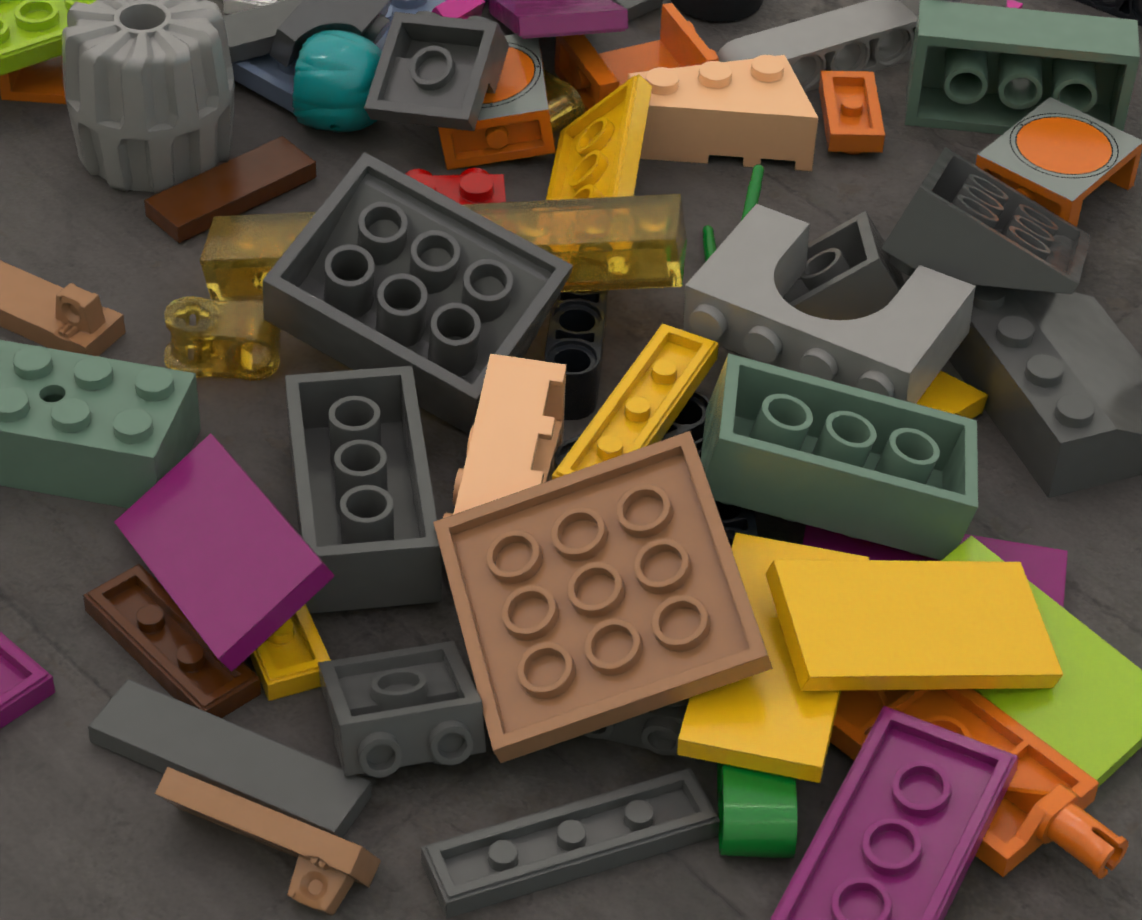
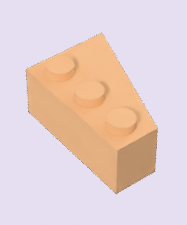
M760 55L754 59L728 62L709 61L702 65L678 68L657 67L649 71L628 73V80L634 75L640 74L652 85L640 159L708 164L709 155L743 157V166L754 167L761 163V159L795 161V170L812 171L818 116L785 55Z
M490 354L475 422L469 433L464 468L458 469L453 490L454 513L445 512L443 518L552 480L555 453L558 447L563 444L566 364Z

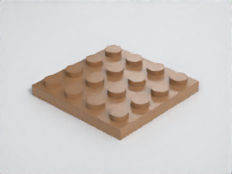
M690 431L433 522L476 688L482 700L483 715L492 749L500 763L773 669Z

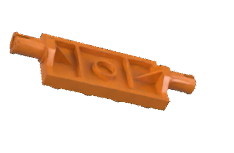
M974 689L841 690L830 742L854 761L883 706L1018 756L1017 771L975 855L1000 876L1004 877L1043 843L1047 844L1052 841L1089 868L1099 879L1104 878L1108 874L1105 866L1112 871L1124 857L1129 842L1124 837L1116 835L1084 811L1086 807L1095 801L1099 782Z

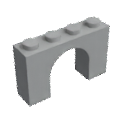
M756 204L686 283L684 331L718 342L721 347L759 362L915 404L969 333L976 288L975 285L919 265L890 303L874 314L851 320H829L808 315L791 306L783 297L806 270L810 223Z

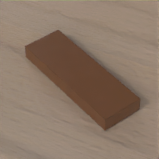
M281 136L145 199V213L175 241L181 243L316 178V161L285 137Z
M140 564L135 565L83 595L85 611L173 698L223 718L261 695L260 678L243 662L232 672L220 662L164 587Z

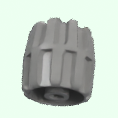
M96 0L92 4L75 1L67 14V27L62 31L63 86L79 159L90 175H99L107 180L111 188L124 192L133 190L158 194L214 168L221 161H226L233 144L235 85L225 23L217 4L208 0Z

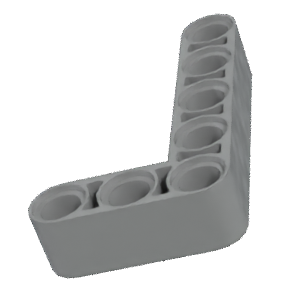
M920 0L864 1L736 38L727 42L718 51L717 56L720 62L754 59L760 55H785L804 92L819 88L821 70L877 71L910 61ZM937 0L961 3V0Z

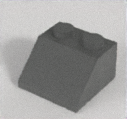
M865 210L808 243L806 270L785 294L783 299L797 310L814 317L829 320H851L869 316L883 309L895 297L905 282L902 272L889 262L891 254L881 249L885 241Z

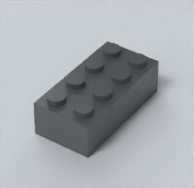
M412 366L285 375L288 435L299 534L335 575L330 582L306 603L309 613L442 602L441 550L433 523L437 521Z

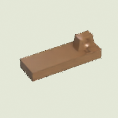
M0 260L1 327L47 348L100 356L126 333L124 315L108 307H102L98 294L86 291L75 286L73 283H69L65 288H62Z
M167 767L155 792L157 796L180 810L298 858L287 895L302 905L327 915L333 916L354 882L369 888L381 862L379 858L358 844L170 767Z

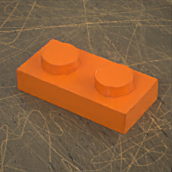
M821 70L819 94L828 152H843L846 154H860L863 152L883 153L885 131L874 71Z

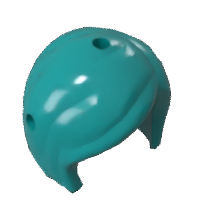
M324 30L307 38L299 51V57L295 65L292 107L294 108L293 114L297 121L307 127L333 132L358 131L378 121L370 119L364 106L382 50L366 37L348 31Z

